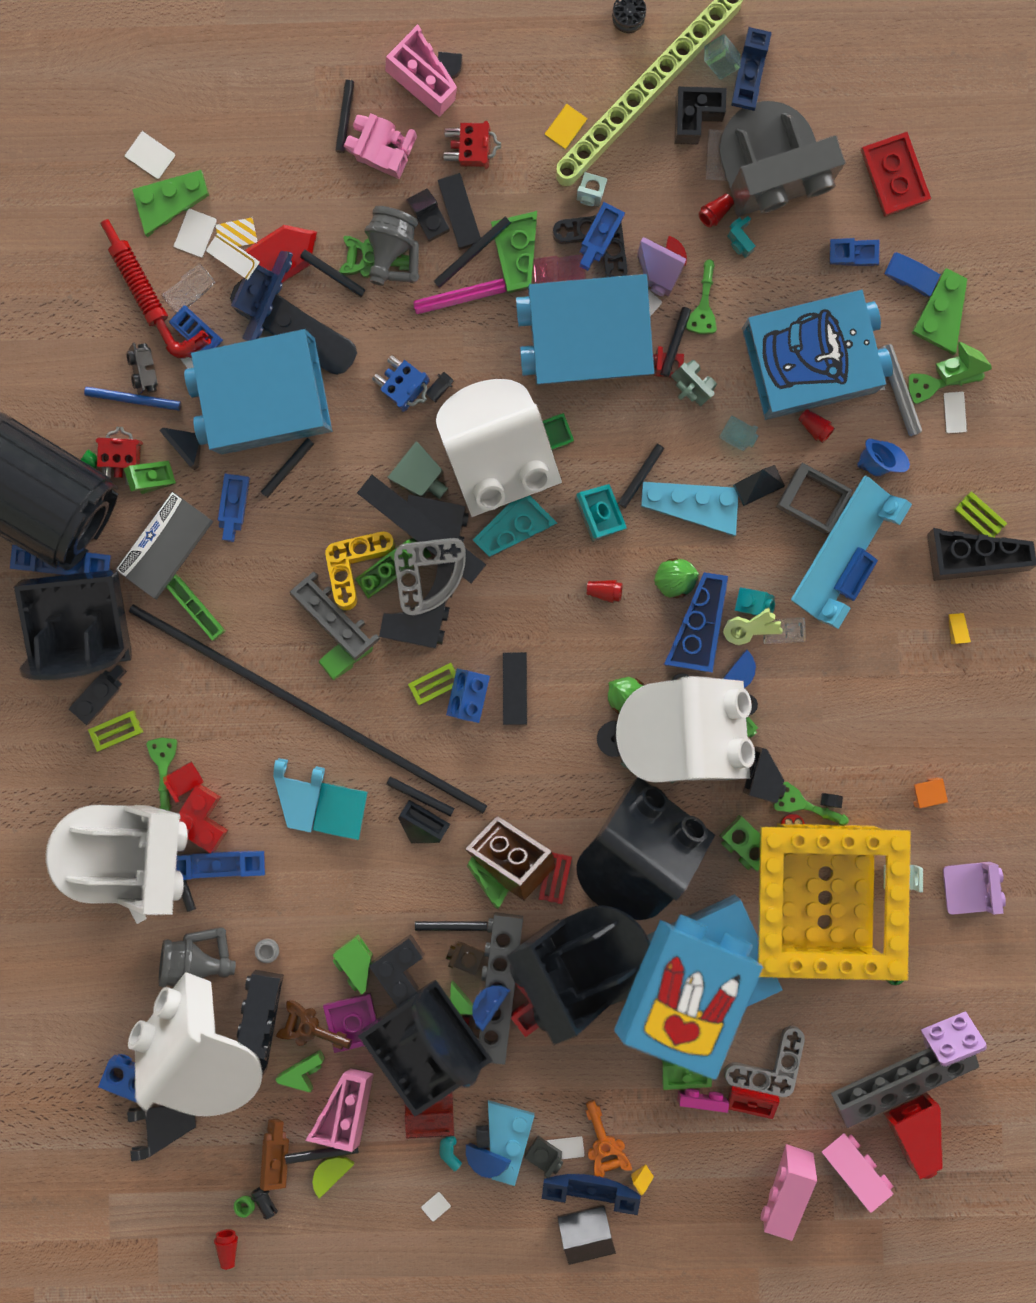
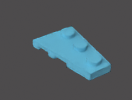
M488 1100L490 1151L511 1160L506 1171L491 1179L515 1186L535 1115L529 1111Z

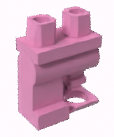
M371 113L369 117L357 115L353 128L362 132L361 136L357 139L349 135L344 144L345 149L353 154L358 162L365 163L400 179L408 161L407 157L417 138L416 132L413 129H409L406 137H403L401 132L395 131V125L386 119L379 118ZM392 143L396 149L390 148L388 145Z

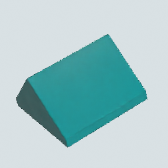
M610 484L576 494L575 499L592 542L627 529Z

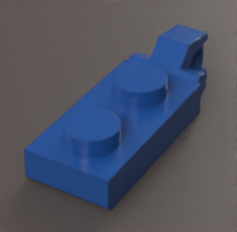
M603 202L582 242L580 252L584 256L579 267L588 271L594 260L600 261L621 224L625 212Z
M224 474L218 514L219 528H224L222 536L224 541L234 542L236 530L241 531L250 481L248 476Z

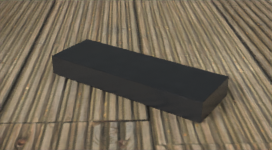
M461 173L439 179V188L458 248L461 250L471 247L481 237Z
M527 652L503 653V725H527Z

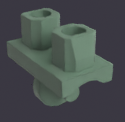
M695 360L687 364L684 362L671 377L677 382L676 386L682 391L678 395L680 400L687 396L692 402L695 400L702 406L715 394L714 389L717 383L712 377L707 376L702 380L697 375L701 368Z

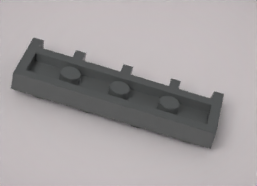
M312 572L290 591V595L356 661L375 645L380 637L375 634L369 639L360 630L365 625V622L361 619L354 624L344 614L347 610L337 607L328 597L332 593L331 587L328 586L322 591L314 583L318 578V574Z

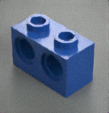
M457 668L446 715L479 723L490 676Z
M114 1055L109 1059L98 1087L138 1103L135 1090V1062H132V1058L127 1055ZM114 1068H119L123 1071V1078L115 1076Z

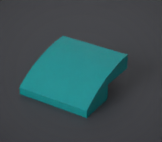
M322 783L313 830L359 840L368 791Z

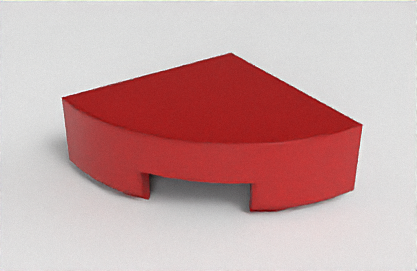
M668 236L665 248L686 258L687 262V255L683 245L674 237Z

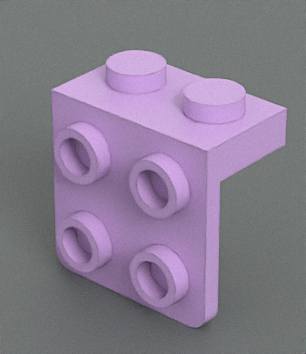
M981 862L950 865L943 868L946 908L949 914L984 911L992 914H1003L1006 900L1004 893L1001 892L1000 883L1003 882V873L998 864Z
M966 1011L921 1029L925 1048L930 1047L942 1066H948L985 1051L987 1048L986 1042Z

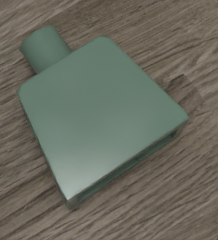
M418 442L414 443L388 476L392 483L418 497L424 498L430 491L438 499H441L448 490V487L439 481V478L443 475V470Z

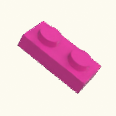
M690 1088L685 1089V1091H678L677 1101L681 1107L728 1113L729 1102L726 1097H723L722 1093L709 1092V1095L699 1094L700 1091Z

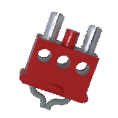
M484 121V123H460V128L445 129V137H460V140H451V149H459V152H444L443 158L445 161H459L460 166L484 167V169H488L489 159L496 155L498 149H501V142L497 141L496 134L491 132L488 121ZM493 136L494 143L497 146L494 147L490 155V138Z
M116 427L115 431L107 433L106 438H96L98 443L97 467H102V473L106 476L111 477V468H114V477L122 478L123 468L140 464V447L143 445V442L133 439L132 434L124 431L123 427ZM120 430L122 434L129 436V439L110 438V436L117 434ZM106 455L109 456L108 461H105ZM120 455L121 460L118 462L117 457ZM130 456L133 457V461L131 463L129 462Z

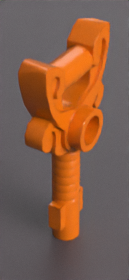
M595 1100L587 1102V1110L585 1111L588 1120H591L598 1139L594 1141L593 1148L587 1152L588 1158L594 1160V1175L604 1177L605 1172L619 1167L623 1170L631 1171L630 1160L623 1152L625 1147L623 1140L617 1139L615 1141L613 1136H606L600 1116H603L600 1106L596 1105ZM609 1155H616V1156H617V1158H614V1159H612V1160H609V1161H606V1162H603V1163L601 1162V1160H602L605 1156H609Z

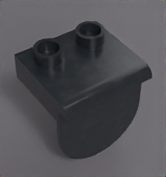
M118 569L24 579L14 586L27 653V660L19 669L23 678L41 681L68 679L104 670L117 662L131 661V643Z
M637 777L624 791L597 836L579 856L576 865L579 883L588 897L598 906L614 907L630 915L634 920L653 918L674 899L677 901L684 893L712 843L715 834L707 829L700 819L690 816L669 800L662 790L649 785L646 781Z
M592 906L546 925L508 954L507 957L511 963L510 973L514 982L524 988L534 1007L533 1016L536 1024L542 1031L548 1033L553 1045L578 1036L609 1006L628 998L650 941L642 927L630 915L614 907Z
M437 980L430 982L406 1001L395 1006L364 1027L358 1035L414 1117L460 1086L469 1088L475 1084L481 1069L493 1061Z

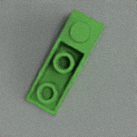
M412 538V539H409V540L405 541V542L402 543V544L414 543V542H418V541H416L414 538ZM396 549L355 578L367 598L372 597L397 580L394 560ZM406 549L399 555L405 561V566L400 567V570L414 568V565L409 566L408 563L412 553H407ZM423 549L425 558H430L432 555L429 550Z

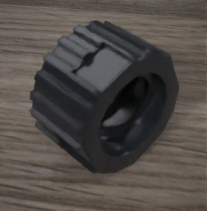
M821 794L820 805L842 808L843 796Z
M488 1125L476 1126L477 1148L489 1147Z

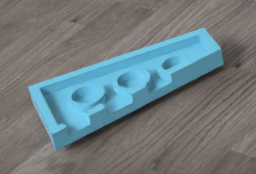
M654 482L642 483L641 507L736 536L738 494L734 487Z

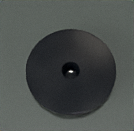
M617 721L605 723L597 733L599 749L611 757L621 756L616 739Z

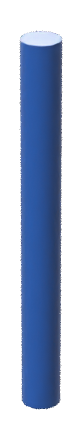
M87 386L84 390V395L89 397L177 411L181 409V401Z

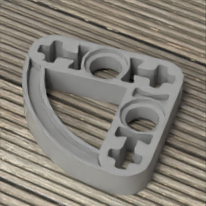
M449 538L406 543L397 547L394 553L400 604L406 614L417 615L428 612L444 603L456 590L462 578L466 562V548L460 539ZM443 544V550L450 549L451 544H456V547L461 548V551H458L457 556H453L452 552H444L445 558H440L441 548L439 545ZM427 546L434 547L437 551L436 557L433 559L425 558L423 549ZM404 549L407 550V553H412L408 563L409 566L414 565V568L400 570V567L405 566L404 558L399 557ZM455 562L452 576L443 589L431 598L423 601L419 566ZM406 573L413 574L416 578L415 584L411 586L405 585L402 582V576ZM417 589L418 592H413V600L418 601L419 604H416L415 609H411L410 605L405 604L409 601V592L404 594L403 590L413 591Z

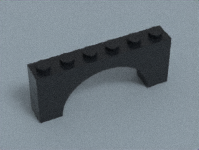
M408 495L407 502L452 538H458L464 543L465 537L461 536L462 527H467L470 513H466V506ZM437 564L434 584L423 601L437 594L449 581L454 570L447 564ZM447 600L438 607L422 614L408 615L405 612L396 614L384 613L379 637L437 649L438 644H443L445 631L441 630L442 623L447 621L450 607H446Z

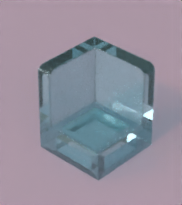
M725 34L704 46V61L719 79H723L740 69V53Z

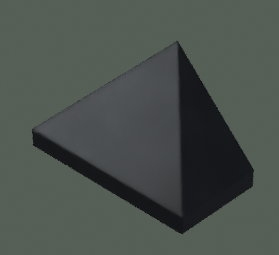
M169 428L159 430L192 469L196 470L199 468L201 445L195 433Z
M773 465L750 475L733 486L743 506H746L785 487V484L776 466Z
M411 800L407 802L398 817L411 844L440 843L450 826V823Z

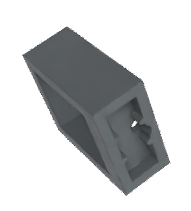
M802 462L794 472L776 508L827 535L831 532L842 510L845 509L851 499L850 495L853 490ZM805 477L840 495L825 524L790 506Z

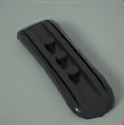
M239 281L233 288V291L230 296L231 304L238 291L241 281ZM279 294L275 295L272 302V311L262 324L263 329L273 335L303 329L307 330L315 338L320 367L336 375L345 373L353 364L357 355L354 343L309 316ZM235 309L237 313L241 314L248 320L251 319V316Z

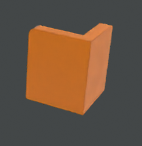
M931 778L926 782L914 784L917 801L913 802L914 807L924 808L948 803L943 778Z

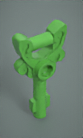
M344 236V242L348 248L347 261L341 266L339 272L346 276L361 273V276L368 278L370 276V269L374 266V253L369 239L362 243L351 236ZM357 250H361L363 254L360 264H356ZM409 255L397 257L391 266L400 267L399 269L403 271H409Z

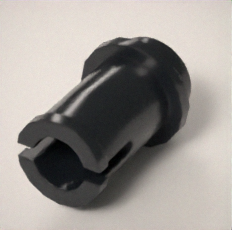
M444 371L441 375H437V380L426 392V395L435 403L449 387H453L451 384L454 380Z
M258 1187L251 1192V1200L256 1202L264 1220H267L277 1214L278 1210L268 1195L270 1191H263Z

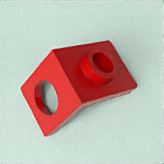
M658 346L656 353L653 354L654 376L664 377L660 375L667 354L663 352V346ZM676 354L675 360L678 362V368L684 363V354Z
M192 761L163 777L164 784L176 803L179 802V796L204 782Z

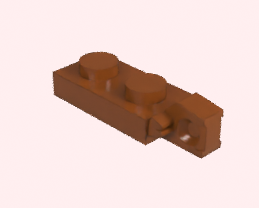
M278 1118L268 1119V1133H264L260 1176V1189L263 1191L286 1188L288 1164L285 1161V1154H288L289 1139L286 1137V1132L283 1131L284 1122Z

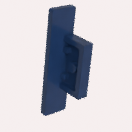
M280 251L272 271L258 265L248 280L243 277L231 304L235 309L251 316L242 339L250 341L261 336L263 331L262 324L272 311V302L275 295L282 288L281 281L284 274L291 268V258L293 256L291 252Z

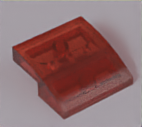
M453 1092L416 1117H414L405 1104L406 1139L455 1136Z

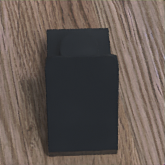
M428 188L406 199L429 242L450 231L438 208L436 199Z

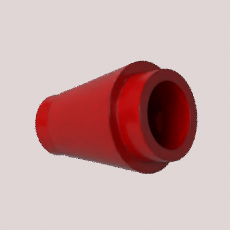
M725 193L702 206L701 211L698 213L701 222L709 228L717 226L734 205V201L730 195Z
M806 409L798 419L816 441L819 440L822 443L835 430L831 425L832 422L809 409Z
M617 580L588 581L587 595L614 604V602H620L623 583H618Z
M231 1229L217 1232L214 1239L220 1268L225 1270L235 1266L238 1236Z

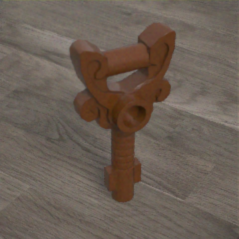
M294 1000L286 1002L289 1016L285 1028H282L276 1034L277 1038L295 1039V1043L298 1046H303L307 1044V1041L313 1040L316 1036L332 1042L333 1047L343 1049V1047L349 1049L351 1047L352 1040L346 1038L347 1034L339 1031L333 1033L319 1027V1020L315 1017V1009L309 1008L305 1010L303 1006ZM298 1017H300L301 1023L298 1030L294 1031Z

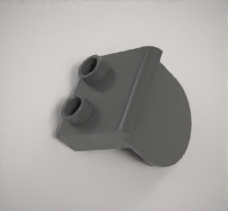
M775 101L757 102L755 111L743 108L739 110L726 125L720 141V160L735 203L734 211L737 217L760 210V213H768L787 205L789 200L803 195L812 198L827 193L836 187L834 180L846 164L836 135L816 142L814 133L807 120L794 108Z

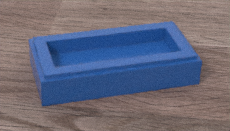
M858 547L834 589L847 599L855 601L878 560L864 549Z

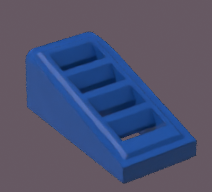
M186 305L169 321L170 325L187 340L197 335L202 329L205 330L208 336L211 335L213 337L211 344L205 346L200 351L217 348L223 341ZM188 316H190V318L184 323V325H183L182 327H180L181 323H182ZM196 322L198 325L188 334L186 331Z

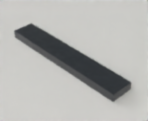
M371 475L357 492L359 496L418 542L452 538L374 475ZM443 544L439 545L441 548L440 558H445L444 552H452L453 556H457L458 551H461V548H457L456 544H451V548L443 550ZM425 547L435 556L437 555V551L434 547ZM466 549V562L462 577L472 584L486 564ZM455 562L445 563L454 570Z

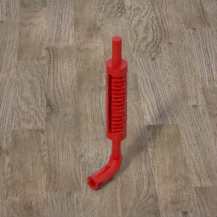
M109 219L103 220L100 224L112 244L108 251L129 287L131 294L134 296L136 303H138V307H140L150 327H157L167 345L165 349L169 354L176 358H192L191 353L198 352L211 344L210 338L205 340L209 336L203 330L188 341L175 342L164 322L168 315L155 291H153L154 289L151 287L128 241H120Z

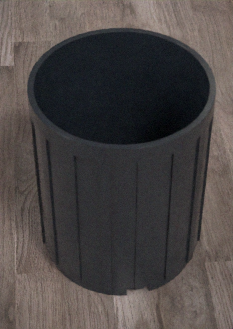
M0 413V536L54 568L61 567L64 570H70L84 558L86 552H89L86 547L91 540H97L104 530L119 495L113 490H118V487L112 484L110 477L9 415Z

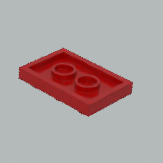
M908 132L861 148L860 151L884 217L931 200Z

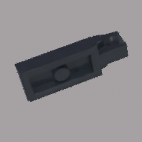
M116 665L110 672L105 670L103 673H100L72 704L69 710L85 725H89L121 690L122 683L119 680L125 675L127 670L121 665Z

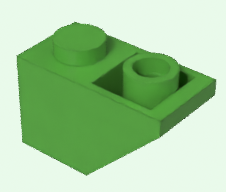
M358 934L334 952L333 956L335 959H333V963L340 972L344 970L349 977L347 981L351 988L363 994L368 987L369 965L371 964L373 953Z

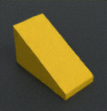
M964 613L948 614L951 644L971 642Z
M646 1164L631 1174L633 1184L642 1196L654 1176Z

